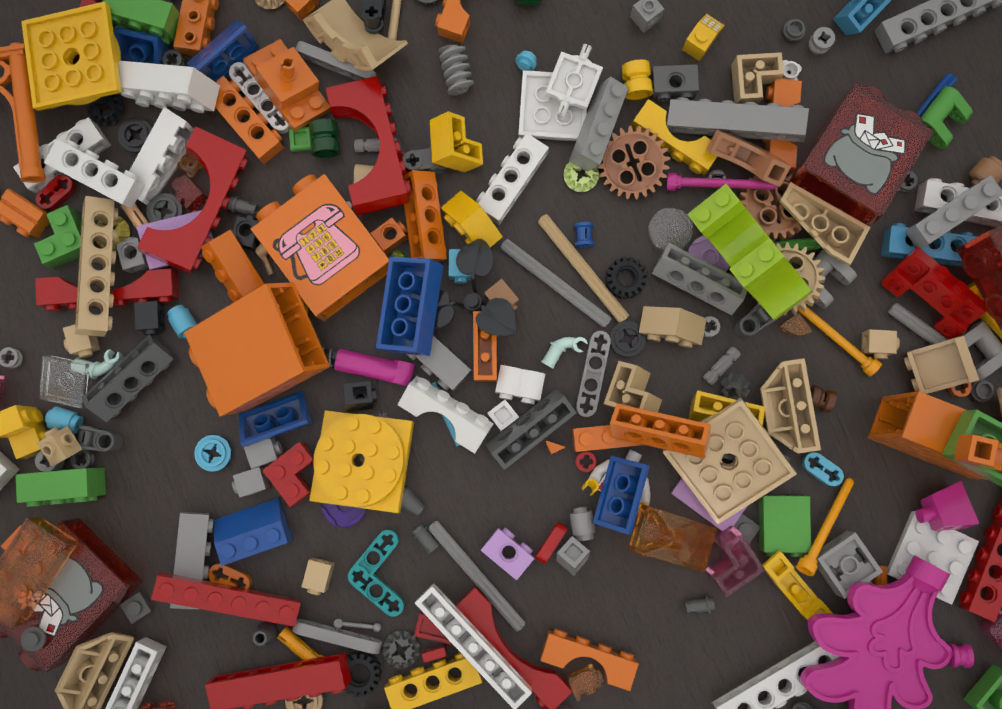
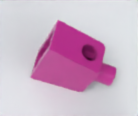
M962 481L922 499L921 505L923 508L915 512L918 522H929L933 531L960 530L979 524Z

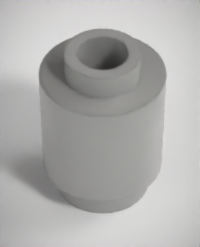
M587 506L573 508L574 512L569 515L572 534L575 536V539L577 541L594 539L595 526L592 510H587Z

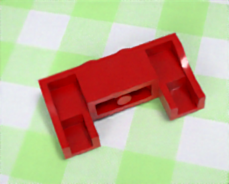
M918 246L887 273L881 281V284L897 298L909 288L941 313L942 316L936 320L933 327L948 340L956 338L965 332L971 323L987 312L989 307L964 282L959 281L946 267L941 266Z

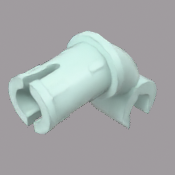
M564 337L550 342L551 346L541 362L554 369L562 352H566L565 349L572 348L576 352H583L577 348L576 343L582 341L588 344L587 340L583 337Z
M109 349L105 352V361L102 363L98 361L90 362L77 357L73 361L72 370L90 375V378L96 379L98 376L112 370L124 356L117 352L116 357L112 359L115 352Z

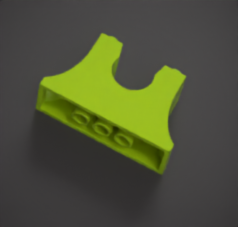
M727 184L723 185L687 214L700 232L723 256L731 267L730 271L741 285L761 304L774 321L813 293Z

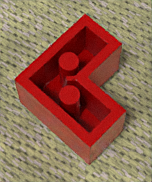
M298 442L262 470L289 507L296 506L311 494L310 486L301 476V473L310 467L314 460V454L305 442Z

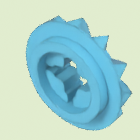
M209 435L197 443L194 452L195 460L206 471H218L226 467L227 463L231 460L232 449L228 441L221 436ZM216 447V452L221 456L214 457L211 460V454L205 450H213Z

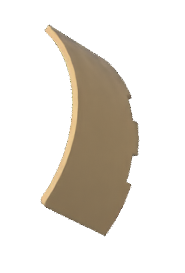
M331 0L302 19L320 44L324 42L332 50L331 55L342 63L350 62L354 65L355 69L373 70L408 44L406 40L397 41L380 34L368 33L365 30L364 22L355 14L346 0Z

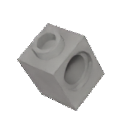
M640 0L633 5L630 17L644 33L661 20L664 8L657 0Z
M136 237L125 238L122 243L116 244L122 269L130 274L149 268L145 254L138 251L137 247L140 239ZM137 249L136 256L131 259L130 253Z
M268 438L244 447L251 469L271 464L283 454L282 446L275 438Z
M257 467L233 475L232 487L235 494L239 495V498L271 488L267 476L262 471L265 467Z
M572 536L557 552L556 561L574 576L589 559L590 551Z

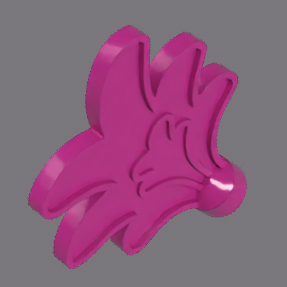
M913 555L905 570L906 573L893 583L875 585L860 581L852 584L847 594V601L855 613L846 615L819 613L814 614L808 620V630L812 639L825 651L840 657L827 663L811 665L805 668L800 676L803 687L822 701L839 703L849 700V709H891L892 698L907 709H923L928 707L932 703L933 695L925 680L923 668L941 669L949 663L953 656L952 648L939 637L932 621V608L939 591H942L951 574Z

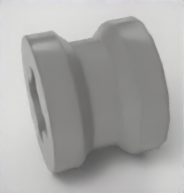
M827 27L818 28L809 39L808 47L810 51L816 55L825 54L834 44V32Z
M40 451L36 455L35 465L43 472L59 471L65 465V460L51 466L45 455Z

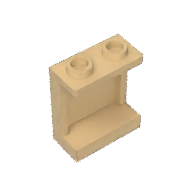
M964 335L907 352L908 357L904 358L908 371L913 370L915 379H911L915 392L920 391L928 394L979 380Z

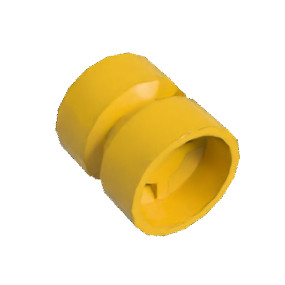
M633 60L623 64L621 67L622 78L626 81L624 85L629 87L625 98L628 100H640L653 95L652 80L648 78L651 75L650 62L647 60Z

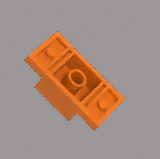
M281 39L243 58V64L293 132L331 112L330 105L318 90L319 80L294 47L288 49Z

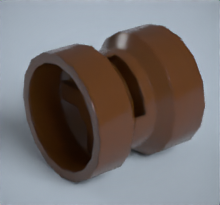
M812 385L810 390L813 407H818L823 412L831 413L836 403L837 392L832 390L824 391L821 387Z

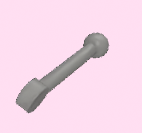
M340 618L334 621L335 628L345 626L373 629L375 632L381 631L382 628L379 623L371 625L343 622Z

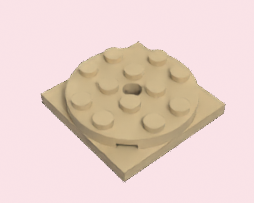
M739 398L717 414L700 421L711 424L710 441L705 459L663 449V454L717 525L797 475L794 468L742 398ZM724 454H732L735 456V459L732 463L726 464L722 461V457Z

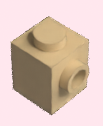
M75 324L63 328L65 335L64 346L69 354L79 356V358H86L92 356L93 352L100 350L97 336L76 335Z
M869 329L862 332L861 352L863 354L874 355L876 359H888L889 355L897 354L900 345L897 331Z

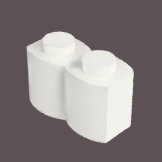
M500 365L495 393L499 394L501 399L512 400L513 397L522 398V403L534 405L535 401L539 402L541 399L545 374Z

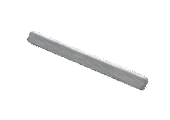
M509 239L502 243V251L604 328L611 321L609 315Z
M434 521L428 527L431 534L517 632L525 626V621L438 521Z

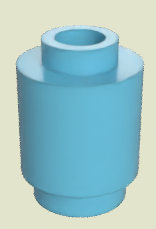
M178 305L168 311V321L177 336L187 340L184 332L197 325V322L188 308H185L184 305Z
M56 406L47 412L45 422L50 429L57 427L58 430H61L68 426L72 433L77 434L80 431L78 425H83V417L79 416L77 412Z

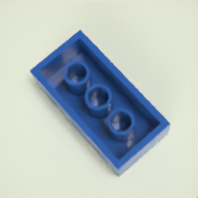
M389 258L376 349L390 353L430 356L443 271L442 264L432 259Z

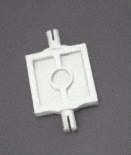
M583 44L579 56L561 51L545 92L546 96L561 102L556 112L558 116L561 114V117H565L569 106H576L587 110L603 69L602 66L596 65L588 59L592 49L590 45L587 48V44Z

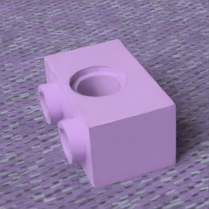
M498 527L481 548V551L514 579L518 580L534 560V556L531 554L533 550L524 542L521 545L514 540L515 535L506 527L503 530ZM508 545L513 546L516 550L515 555L510 558L505 557L502 553L503 548Z

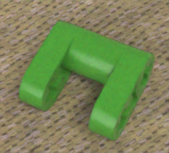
M946 86L918 120L917 126L932 145L939 149H946L953 140V135L943 123L945 118L949 116L953 121L964 124L973 114V111L955 88Z

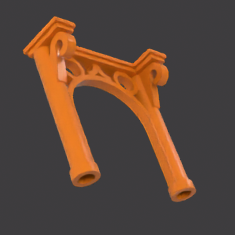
M15 42L11 43L10 46L0 47V67L5 70L4 75L0 78V93L6 97L13 112L21 181L38 183L45 181L46 177L45 170L41 165L35 109L32 106L24 43ZM11 81L13 95L4 88Z

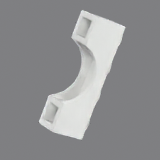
M418 376L409 383L398 403V406L416 417L425 412H437L447 417L453 424L456 432L455 442L474 454L493 426V423L487 417L477 414L469 409L465 403L458 402L450 397L447 392L437 389L428 380Z

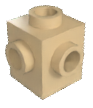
M68 426L61 430L55 427L44 433L46 438L37 442L51 466L82 450Z

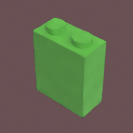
M764 495L758 499V525L761 527L758 530L759 551L766 552V556L772 557L778 550L782 553H789L791 557H804L803 553L810 551V496Z

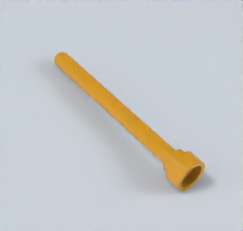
M807 306L804 312L797 308L803 316L861 363L862 371L869 377L874 375L882 366L879 360L865 356Z
M845 479L810 551L803 558L799 559L796 568L801 573L814 576L818 568L816 559L854 485L853 479Z

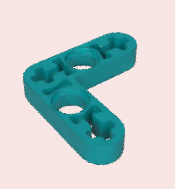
M387 529L377 536L350 569L348 580L352 586L384 613L395 617L402 613L405 607L404 599L374 574L399 543V536L396 531ZM391 534L393 535L392 541L394 544L391 545L389 543L383 550L387 551V553L384 554L380 548L375 547V544L378 543L380 547L385 541L383 535L388 536ZM375 551L379 554L380 561L377 564L369 563L367 559L369 552ZM362 570L364 572L362 577L367 581L370 577L373 579L366 589L362 587L365 584L363 580L355 581L356 575L353 573L354 571L359 572ZM374 584L380 585L383 589V593L379 597H374L370 593V588ZM387 592L391 594L388 596L390 601L394 602L397 600L399 602V610L394 609L391 611L389 609L390 603L386 600L383 604L380 602Z

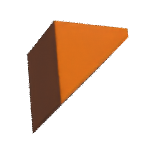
M545 441L551 454L565 448L553 442Z

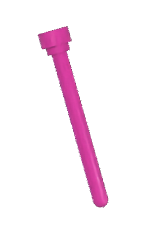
M668 173L667 191H676V189H681V187L721 188L725 184L729 188L773 190L777 186L764 180L682 178V175H677V173Z

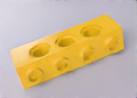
M459 652L454 655V659L446 661L443 658L433 662L432 667L424 669V666L417 667L410 671V675L402 677V674L395 675L388 679L389 682L386 683L384 689L391 709H412L481 684L483 677ZM456 667L461 670L462 674L460 677L454 678L449 674V670ZM429 676H436L440 683L432 686L428 683L427 678ZM407 684H414L417 687V692L414 694L408 693L405 686Z

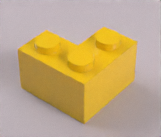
M448 111L430 120L432 163L464 173L483 165L482 144L466 138L465 117Z
M459 191L441 207L446 214L443 217L451 227H454L461 236H466L467 239L464 240L466 244L477 239H483L491 248L503 237L484 209L462 191Z
M14 405L0 411V438H9L16 459H28L36 456L41 451L37 442L46 438L44 433L47 431L42 423L44 420L43 415L37 407Z

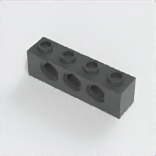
M149 334L82 397L85 407L107 423L111 418L116 417L128 402L133 401L137 397L138 392L145 386H149L154 381L156 375L170 366L173 360L170 351ZM151 361L149 365L142 366L144 362ZM129 377H135L130 382L125 381ZM112 393H118L115 397H108Z
M556 388L485 445L505 470L577 412L565 396Z

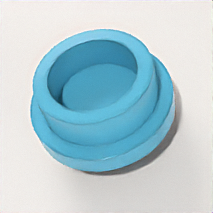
M522 51L515 58L516 64L522 71H533L537 66V58L530 51Z

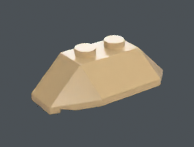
M805 358L780 362L760 388L762 405L765 407L764 416L767 432L771 437L797 454L821 450Z
M111 632L75 647L55 688L63 709H101L132 645L133 636Z

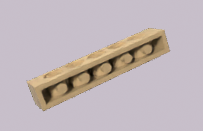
M85 196L83 201L75 322L76 335L104 337L107 331L112 329V316H108L109 308L113 307L114 295L110 294V286H114L115 273L111 272V264H115L116 251L112 250V243H116L117 229H113V221L117 222L118 208H114L115 200ZM101 220L106 226L99 227L94 221ZM93 242H101L104 245V248H96L93 245ZM99 263L102 265L103 270H95L91 264ZM90 285H99L102 292L96 293L92 291ZM95 306L99 308L101 314L94 315L90 313L89 307Z

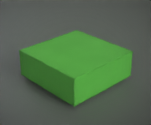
M302 127L295 132L289 129L291 152L311 151L310 142L313 139L310 137L309 127Z

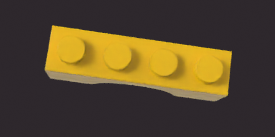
M648 99L632 123L633 131L636 132L638 126H641L642 133L649 128V136L657 133L656 141L664 140V143L660 146L661 149L668 148L667 152L670 153L674 160L684 162L696 174L701 173L705 175L717 158L716 155L706 151L711 140L706 136L691 142L675 138L669 132L666 125L667 111Z

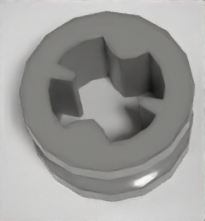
M708 316L705 317L707 319L706 324L712 322L714 324L712 327H715V329L709 332L704 330V337L707 338L716 335L720 330L718 319Z
M7 347L0 351V364L2 366L17 368L21 365L23 356L19 350ZM13 355L14 360L8 361L6 357Z

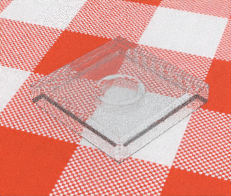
M48 354L42 356L39 399L76 408H84L85 404L82 397L87 393L89 364Z

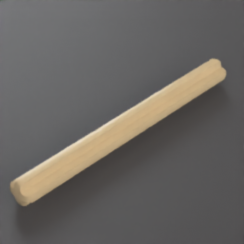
M547 214L543 215L538 220V224L619 323L625 321L629 317L626 310Z

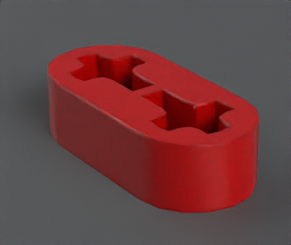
M64 174L56 176L37 193L35 198L36 204L46 211H54L74 194L77 188L76 182ZM62 182H66L67 189H63ZM45 197H50V204H46Z
M558 521L534 558L545 564L563 538L568 527Z

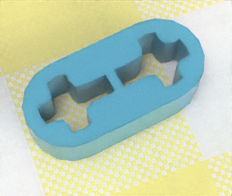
M809 452L801 459L802 468L825 485L837 486L842 483L844 479L843 471L821 454ZM816 458L815 462L821 466L820 469L818 467L810 468L808 459ZM824 471H835L834 476L836 477V480L829 481L828 479L830 476L826 474Z

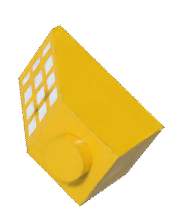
M706 13L686 39L682 50L696 60L701 61L725 25Z

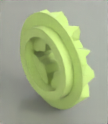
M569 162L564 169L565 183L576 192L589 191L598 182L599 171L597 167L588 172L585 171L588 177H582L577 182L578 173L575 171H581L582 169Z

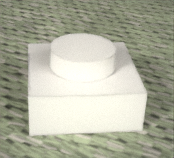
M503 400L487 413L501 431L519 418L506 400Z

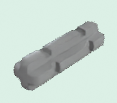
M378 138L366 139V141L356 139L354 140V149L356 152H365V150L368 152H378L380 150V141Z
M735 347L729 348L725 353L726 355L722 356L713 365L711 371L709 370L703 376L708 384H714L718 380V376H722L733 364L732 361H736L741 355Z

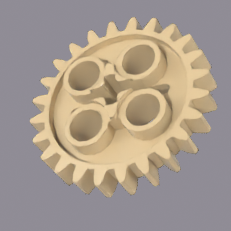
M786 242L785 248H781L780 244L777 243L776 246L790 264L798 263L801 268L795 270L813 291V293L790 309L796 315L797 308L804 312L806 311V304L812 307L814 305L813 299L818 300L820 298L819 292L824 289V286L820 283L825 281V277L820 275L823 274L824 268H817L821 260L813 261L815 253L807 255V247L800 251L798 250L797 243L794 248H790L789 242Z

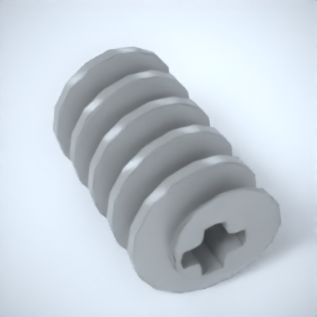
M446 45L438 49L439 59L442 62L441 67L445 71L443 74L446 79L445 84L449 88L447 93L452 96L466 93L469 87L474 84L473 80H467V78L472 76V73L469 71L465 72V70L470 68L469 63H463L468 59V56L461 55L466 51L465 46Z

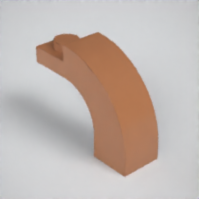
M716 130L706 149L709 153L738 164L754 173L761 180L779 187L791 168V165L763 148L720 130Z

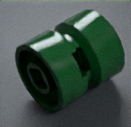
M332 119L311 121L309 123V134L313 139L310 142L311 155L317 158L338 156L340 154V142L336 140V137L339 135L337 121Z

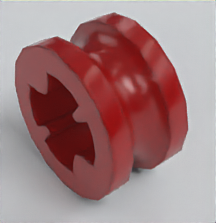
M585 451L577 455L575 463L579 470L589 472L595 468L596 458L592 453ZM584 455H588V459H592V464H588L587 468H583V464L580 465L579 463L580 459L584 458Z

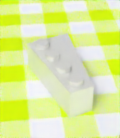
M165 107L129 172L139 176L137 181L145 184L137 199L147 206L154 196L160 194L187 155L186 144L194 130L187 121Z

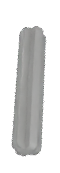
M895 303L889 309L888 313L930 344L948 340L900 304Z

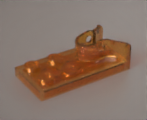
M642 504L628 550L645 557H653L705 573L718 528Z

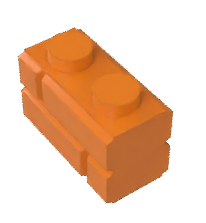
M7 189L0 200V221L9 226L13 223L18 227L16 231L27 238L30 235L40 238L45 231V227L50 224L47 217L48 213L17 192Z

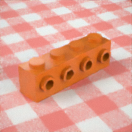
M182 0L173 46L181 55L194 57L211 42L210 34L215 28L214 13L219 7V0Z

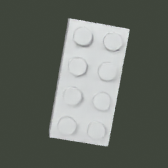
M129 61L118 62L122 89L121 95L136 100L135 103L143 107L154 105L161 109L172 107L179 111L191 109L198 113H204V110L214 111L220 85L194 67Z

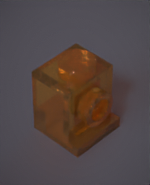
M592 664L567 674L577 701L581 700L580 695L582 694L588 696L597 692V688L601 687V683L604 682L600 670H594Z

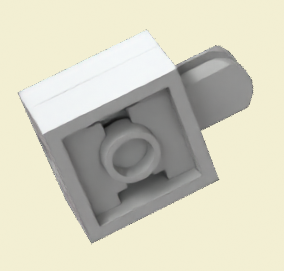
M846 530L824 545L816 559L818 570L833 592L844 599L847 598L852 584L860 581L873 584L871 580L883 573L856 532Z

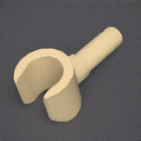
M260 244L256 247V253L262 259L268 275H272L274 272L266 257L269 253Z

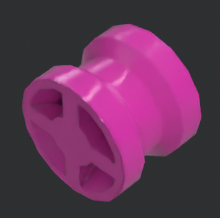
M954 643L948 644L953 650L952 659L948 663L949 667L957 668L959 665H962L965 668H971L973 666L974 653L970 644H961L960 646Z

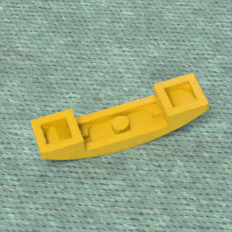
M780 550L762 565L775 585L807 621L814 614H833L794 570V566Z

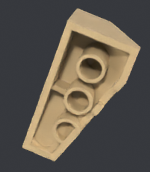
M790 182L779 202L829 255L850 266L871 227Z

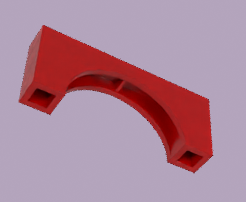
M378 76L326 88L334 119L352 118L359 120L369 126L380 141L379 156L373 169L360 181L348 185L356 216L409 203L408 194L412 193L409 181H404L403 174L407 173L404 161H399L398 155L402 153L399 141L394 142L393 136L397 135L394 121L389 122L388 119L389 116H392L389 102L384 103L383 98L387 97L385 85L379 83Z
M195 126L186 144V153L196 158L207 173L210 183L208 200L200 214L180 228L157 230L147 227L138 244V251L189 274L192 273L193 269L198 270L203 259L199 257L202 252L200 246L212 240L209 234L212 229H217L221 217H218L221 209L226 210L230 198L227 197L230 189L235 190L240 179L236 176L239 170L244 171L247 165V150Z

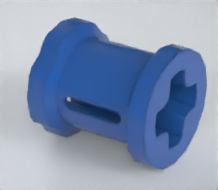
M578 222L574 224L577 236L575 247L588 248L595 246V242L592 241L593 222Z

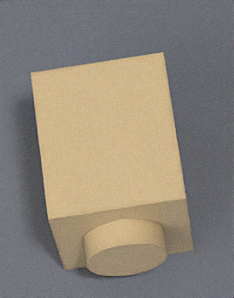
M314 557L309 559L302 588H306L308 593L314 595L326 592L329 588L335 563Z

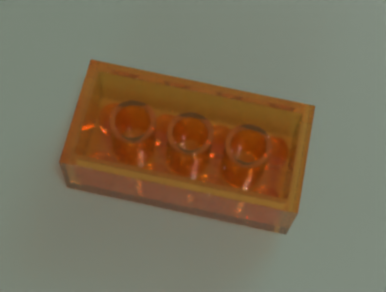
M40 516L26 518L0 558V622L11 629L27 622L78 544L77 540Z

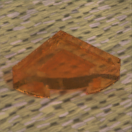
M797 313L779 326L784 332L792 335H805L812 332L800 313Z

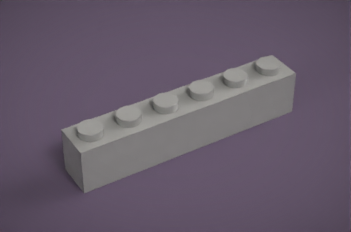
M679 97L676 100H670L667 128L670 133L714 136L716 130H720L740 138L804 142L809 108H804L802 105L781 107V105L776 103H770L767 106L758 105L755 102L735 104L730 100H724L721 103L712 102L709 99L690 101L688 98Z

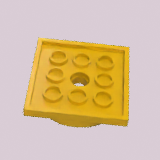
M96 3L21 21L33 109L40 111L67 104L84 105L103 96L122 93L118 62L121 61V53L113 32L110 5L108 3ZM80 55L79 61L73 65L75 56Z
M325 410L321 436L314 453V476L309 501L400 514L414 422L375 417L367 414H350ZM362 454L365 458L364 464L356 467L353 460L357 455Z

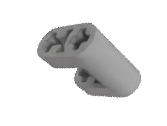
M824 249L813 260H821L817 268H824V272L820 276L826 277L830 272L844 285H849L857 277V274L850 266L829 255ZM824 288L823 291L819 292L820 298L818 300L813 299L814 303L822 309H826L834 301L832 295Z
M984 320L975 323L959 335H964L968 347L974 343L985 356V359L975 366L979 377L978 381L986 378L1002 366V343Z

